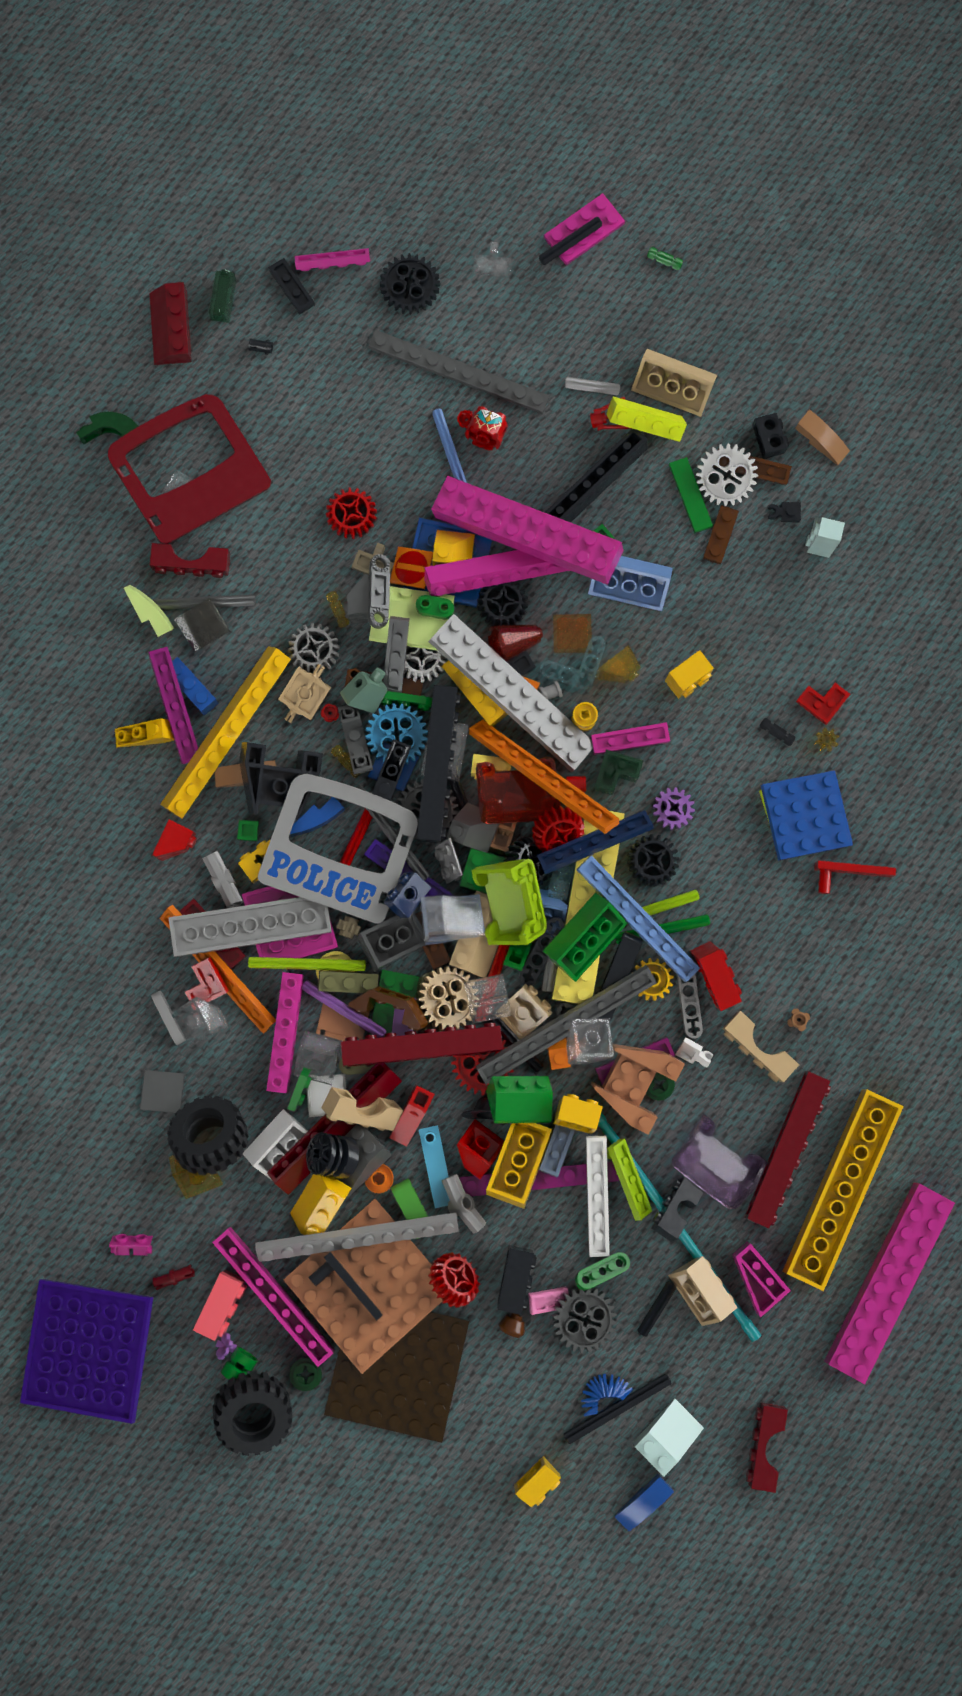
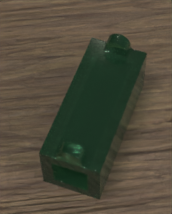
M225 269L215 273L209 315L212 321L230 323L237 281L235 274Z

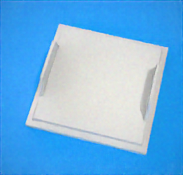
M345 1074L311 1077L312 1080L307 1089L309 1117L324 1116L326 1114L321 1107L331 1087L346 1090Z

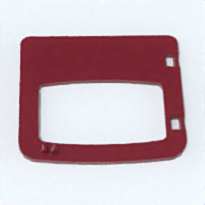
M202 395L156 416L112 443L108 449L110 464L150 525L158 541L162 544H169L263 493L271 486V479L223 402L214 395ZM206 412L210 413L234 449V454L213 469L180 487L156 497L149 496L128 463L126 455L163 431L192 417ZM124 466H126L130 473L126 477L120 470ZM157 516L161 524L155 526L151 518Z

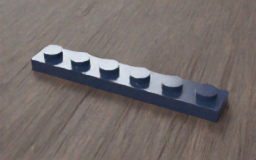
M644 810L620 820L619 824L606 834L596 830L537 855V858L544 873L548 874L654 829L653 824Z

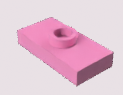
M561 1287L528 1293L530 1314L535 1315L557 1311L554 1306L560 1307L561 1304L558 1302V1299L564 1301L563 1293L565 1292L569 1295L568 1288Z

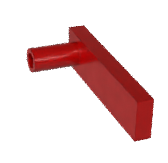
M818 860L815 862L814 870L820 871L818 893L830 894L831 872L880 877L896 876V868Z

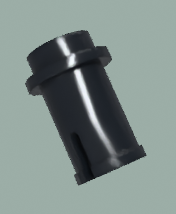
M250 338L249 351L263 352L265 355H268V353L272 354L273 342H270L268 339L262 341Z

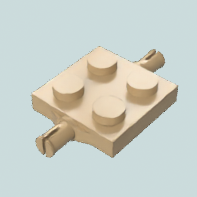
M321 664L317 665L313 673L298 667L278 700L286 704L290 709L284 718L289 723H292L296 714L303 715L312 720L330 691L331 686L319 678L325 669L324 666L321 667Z

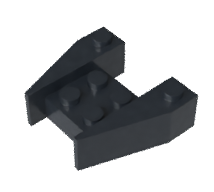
M242 742L239 764L248 812L258 814L259 804L283 807L290 785L297 776L310 774L319 777L323 753L298 750L296 769L264 765L266 745ZM311 792L305 793L296 816L297 820Z

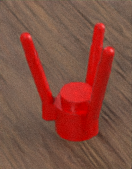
M610 403L601 408L594 409V413L590 414L593 429H632L622 425H604L607 424L608 417L603 411L609 408Z

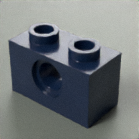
M406 872L398 879L399 883L388 892L387 899L384 901L400 918H409L431 889L416 872ZM405 890L408 891V896H407V898H406L405 895H404Z

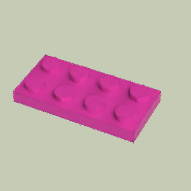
M603 193L544 234V239L552 247L593 218H600L602 227L559 255L565 265L574 261L625 224V220Z

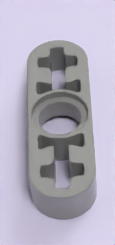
M160 990L152 994L151 997L174 1043L179 1045L185 1042L186 1038L176 1018L172 1017L173 1012L162 991Z

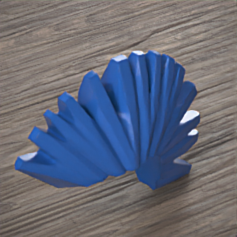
M603 1374V1378L598 1375L599 1383L593 1377L595 1383L590 1379L591 1385L586 1384L592 1392L583 1390V1394L591 1398L581 1400V1402L586 1403L581 1405L582 1408L592 1407L584 1414V1417L598 1413V1401L600 1399L618 1398L623 1401L633 1388L625 1390L629 1383L626 1382L622 1386L624 1379L619 1383L620 1377L617 1378L614 1384L612 1374L609 1384H607L606 1374Z

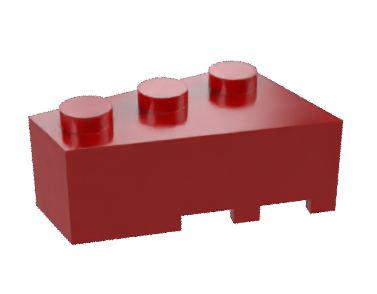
M709 941L689 951L691 956L695 957L700 967L698 971L703 975L706 982L705 985L716 1008L723 1011L742 1002L740 998L742 994L741 989L733 981L735 975L732 968L728 967L725 962L728 958L723 949H719Z

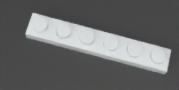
M586 1136L589 1257L610 1256L607 1137Z

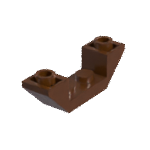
M380 986L369 990L349 1002L348 1007L354 1008L358 1013H366L374 1009L375 1001L380 1004L389 1003L396 1009L404 1010L402 1024L407 1025L409 1029L418 1031L428 1024L414 997Z

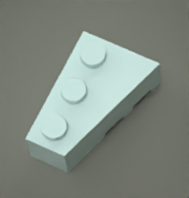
M815 517L810 535L807 536L805 546H808L807 553L829 558L841 541L845 523L823 517Z

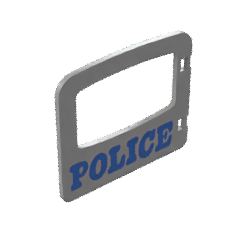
M310 774L299 775L290 785L259 870L258 879L267 886L372 923H382L389 907L386 904L379 903L382 892L388 893L397 886L417 830V818L411 810L359 788ZM313 792L341 799L374 811L399 823L400 831L386 870L383 873H376L355 868L320 856L290 842L289 835L305 793ZM402 835L409 837L405 847L399 845Z

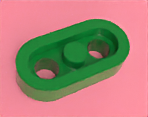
M422 595L416 601V610L423 616L446 620L454 614V605L445 598ZM428 602L429 605L425 607L422 603ZM442 606H447L448 609H447V610H442L441 607H442Z

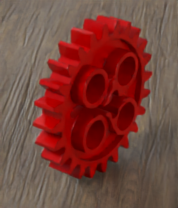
M506 1040L502 1041L503 1050L505 1049L504 1044ZM491 1052L485 1055L453 1056L457 1060L451 1062V1064L456 1065L457 1068L452 1070V1072H458L459 1074L455 1080H463L460 1086L468 1085L466 1091L474 1088L475 1095L478 1090H481L482 1095L485 1094L489 1083L486 1085L478 1081V1071L474 1076H470V1073L479 1064L478 1059H485ZM468 1057L475 1061L472 1069H467L463 1065V1061Z

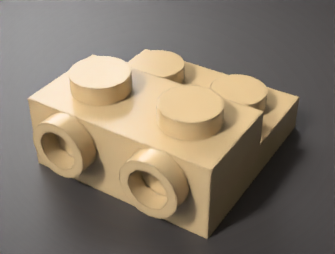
M527 984L522 986L495 1012L519 1039L529 1035L552 1014L550 1010L551 1005L546 1000L541 1001L537 996V990L532 985L528 986Z

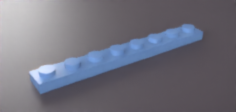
M592 855L576 869L604 899L612 904L625 921L684 982H687L700 969Z

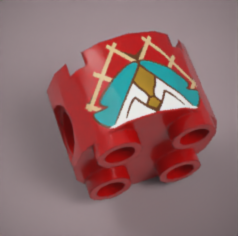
M479 406L472 414L465 432L466 438L468 440L471 438L473 445L485 450H493L494 447H496V450L499 449L508 428L505 420L506 416L501 412L495 413L483 406Z

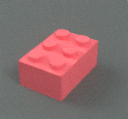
M226 1269L219 1274L193 1331L214 1341L218 1337L222 1338L230 1324L227 1322L228 1318L231 1319L238 1308V1304H236L237 1299L240 1300L247 1289V1285H245L242 1277Z

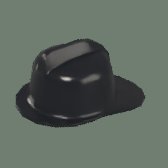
M481 1097L477 1101L474 1110L465 1111L461 1116L467 1119L493 1120L488 1097Z

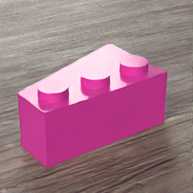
M744 1243L732 1254L755 1312L761 1318L791 1290L751 1243Z

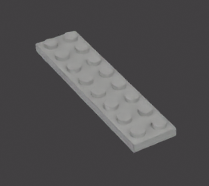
M301 897L169 917L174 957L332 933L328 907Z

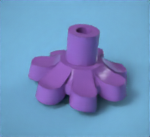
M229 1333L223 1334L221 1341L218 1340L216 1343V1347L219 1348L216 1351V1356H218L219 1360H223L229 1352H233L237 1347L230 1340L231 1335Z

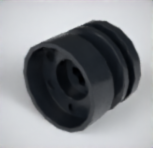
M324 1132L315 1134L308 1145L306 1153V1163L312 1174L339 1179L349 1178L354 1173L359 1160V1148L353 1138Z

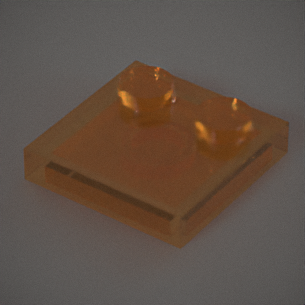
M591 614L553 615L554 653H592Z

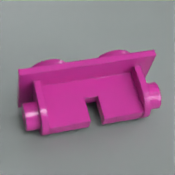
M118 1234L112 1237L109 1247H111V1253L115 1255H130V1249H133V1255L148 1256V1254H152L151 1242L153 1236L138 1234L136 1236Z

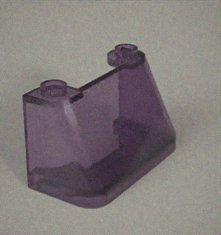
M703 1114L672 1159V1165L678 1172L724 1207L736 1209L755 1190L767 1162L756 1154H748L743 1159L712 1136L716 1129L715 1123Z

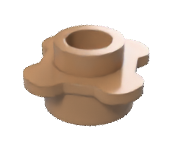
M793 1009L791 1012L792 1016L787 1021V1024L790 1027L798 1028L799 1031H804L806 1029L805 1025L810 1020V1015L800 1012L799 1009Z

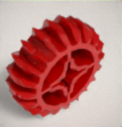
M350 487L346 493L343 489L340 490L341 495L335 493V499L330 498L329 500L331 505L326 506V509L329 511L326 513V517L329 518L327 522L328 525H332V531L337 530V535L339 536L344 532V538H348L349 534H351L352 539H355L356 533H358L359 537H362V531L368 534V527L373 528L374 524L372 522L377 520L375 516L377 509L374 508L376 504L371 502L372 497L370 495L366 496L365 491L359 494L358 488L352 492ZM354 500L351 504L344 503L346 501ZM361 503L367 509L366 517H363L362 513L359 512ZM337 509L341 510V513L344 514L342 523L336 517ZM352 522H358V523H359V524L354 525V526H349Z
M560 805L557 809L552 807L549 812L545 810L543 816L538 815L539 820L534 821L535 826L532 827V838L536 842V846L543 853L585 834V827L581 816L567 806L563 809Z
M451 1252L441 1255L429 1268L431 1272L428 1275L432 1279L429 1282L434 1287L432 1291L438 1294L437 1298L442 1299V1304L448 1303L449 1307L455 1306L456 1308L466 1306L473 1301L479 1292L478 1287L480 1285L477 1281L480 1276L475 1274L476 1269L472 1268V1262H467L466 1256L461 1258L460 1253L454 1254Z

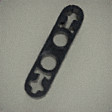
M553 916L547 922L546 930L549 933L553 928L551 922H560L559 926L561 929L557 928L553 935H558L565 927L564 920L559 916ZM546 931L539 937L520 973L519 978L523 985H533L548 960V956L543 952L546 947L542 946L541 940L545 937L553 940L555 937L552 934L546 933ZM536 954L541 955L543 958L542 964L537 965L533 963L532 957ZM531 967L535 968L531 975L534 979L526 981V976L523 974H528Z

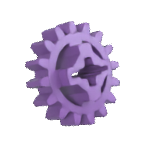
M677 787L674 788L673 792L667 788L666 794L661 791L659 793L661 798H655L654 801L658 804L652 806L653 809H657L653 816L659 817L656 822L662 821L663 828L669 825L670 830L674 826L680 829L681 823L684 826L688 824L686 819L692 820L693 817L690 813H694L695 809L690 806L694 804V801L689 802L690 794L684 796L685 790L679 793ZM674 796V797H678V798H680V799H679V800H675V799H672L671 797ZM662 802L665 805V811L663 813L661 812ZM676 805L678 807L676 811L671 812L669 810L671 806ZM683 805L686 806L685 816H684V813L682 812V807H683ZM667 818H675L678 821H670Z

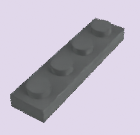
M390 616L384 669L386 675L383 679L387 691L402 693L410 618Z

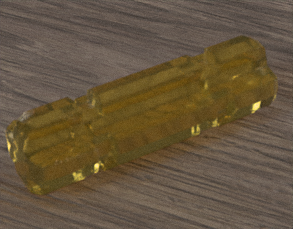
M329 592L326 594L328 602H331L330 607L335 618H338L337 623L339 627L348 626L349 620L344 616L346 613L340 600L338 601L337 592Z
M340 745L333 747L331 753L338 757L337 760L348 771H351L350 774L353 777H358L361 773L354 774L350 756L343 752L344 749Z

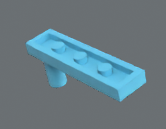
M438 1125L419 1129L435 1208L448 1206L450 1199L442 1180L448 1178L449 1175Z

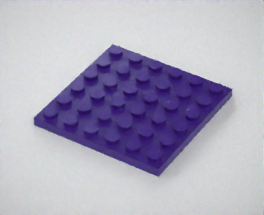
M39 1279L20 1403L130 1424L135 1423L154 1297Z

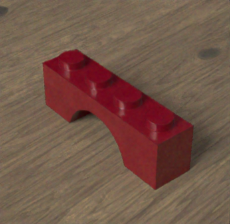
M152 543L150 567L156 573L166 574V571L174 572L176 575L193 573L194 576L203 577L204 574H211L215 578H223V575H229L230 552L228 548L209 547L201 558L184 560L175 554L171 544Z
M761 1402L760 1407L756 1408L755 1419L758 1420L757 1428H754L752 1433V1440L755 1443L754 1449L751 1448L749 1453V1461H752L751 1469H748L746 1473V1482H749L748 1485L751 1489L776 1493L779 1472L767 1461L766 1445L774 1434L785 1431L788 1409L785 1406Z

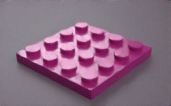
M270 886L242 894L245 906L299 897ZM331 919L332 933L256 944L259 957L305 958L339 947Z

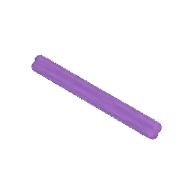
M306 980L302 985L303 991L372 1035H377V1038L385 1036L386 1030L356 1012L353 1008L348 1007V1005L326 991H318V986L309 980Z

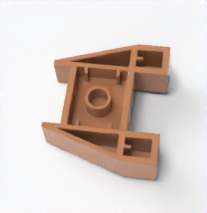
M611 1044L610 1047L618 1052V1055L603 1085L600 1086L594 1082H591V1085L630 1126L649 1135L658 1117L653 1112L640 1106L656 1072L677 1081L685 1063L664 1051Z

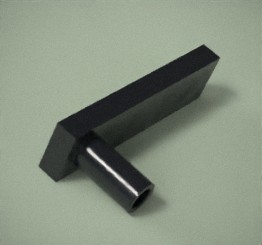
M329 1252L324 1257L326 1262L308 1278L315 1286H318L335 1270L376 1321L383 1316L381 1311L336 1257Z

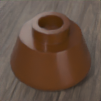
M507 1314L498 1324L502 1332L512 1337L520 1338L525 1334V1322L519 1314Z

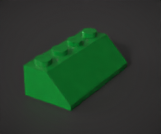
M594 893L543 952L576 982L628 923L609 901Z

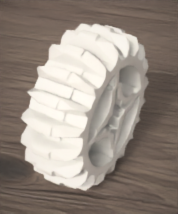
M407 646L406 660L419 665V670H415L405 660L404 674L408 671L407 679L413 675L414 682L417 681L418 677H421V683H424V677H427L430 682L432 681V674L438 678L437 671H444L441 666L446 663L443 660L446 657L436 650L437 653H433V651L418 648L415 652L407 654V651L411 648ZM421 649L424 654L423 665H421L420 658L417 657L421 654ZM437 659L431 668L425 670L426 663Z

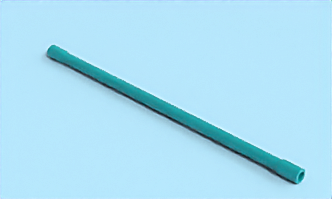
M601 1112L598 1126L610 1143L613 1144L620 1138ZM633 1158L645 1192L661 1212L664 1207L662 1205L663 1198ZM683 1229L679 1236L680 1241L693 1259L702 1257L701 1251L686 1230ZM723 1283V1287L725 1288V1290L727 1291V1293H729V1294L731 1295V1293L729 1292V1290L726 1288V1286H725L724 1283ZM734 1299V1303L738 1308L732 1313L741 1324L749 1339L754 1342L761 1337V1333Z

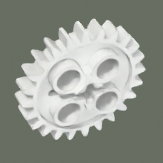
M727 443L726 448L719 444V450L712 447L713 453L710 454L706 451L705 453L708 458H701L704 464L697 465L701 469V472L696 473L697 476L701 477V479L697 480V483L703 484L699 490H706L703 495L704 497L711 495L710 502L717 499V505L721 501L724 502V506H727L728 501H731L732 505H734L735 499L741 503V496L748 498L747 490L754 491L750 487L751 484H757L752 480L754 477H758V474L753 473L758 467L751 465L755 459L749 460L750 452L744 455L745 448L743 447L738 451L737 444L734 445L733 449L730 448L729 443ZM723 456L729 458V464L725 467L719 465V459ZM716 465L725 472L731 470V476L742 483L738 484L728 477L723 479L724 475L713 469L712 466ZM742 466L745 468V474L740 477L736 476V468ZM717 473L719 480L716 483L709 482L710 474ZM728 483L735 485V489L731 493L725 491V485Z

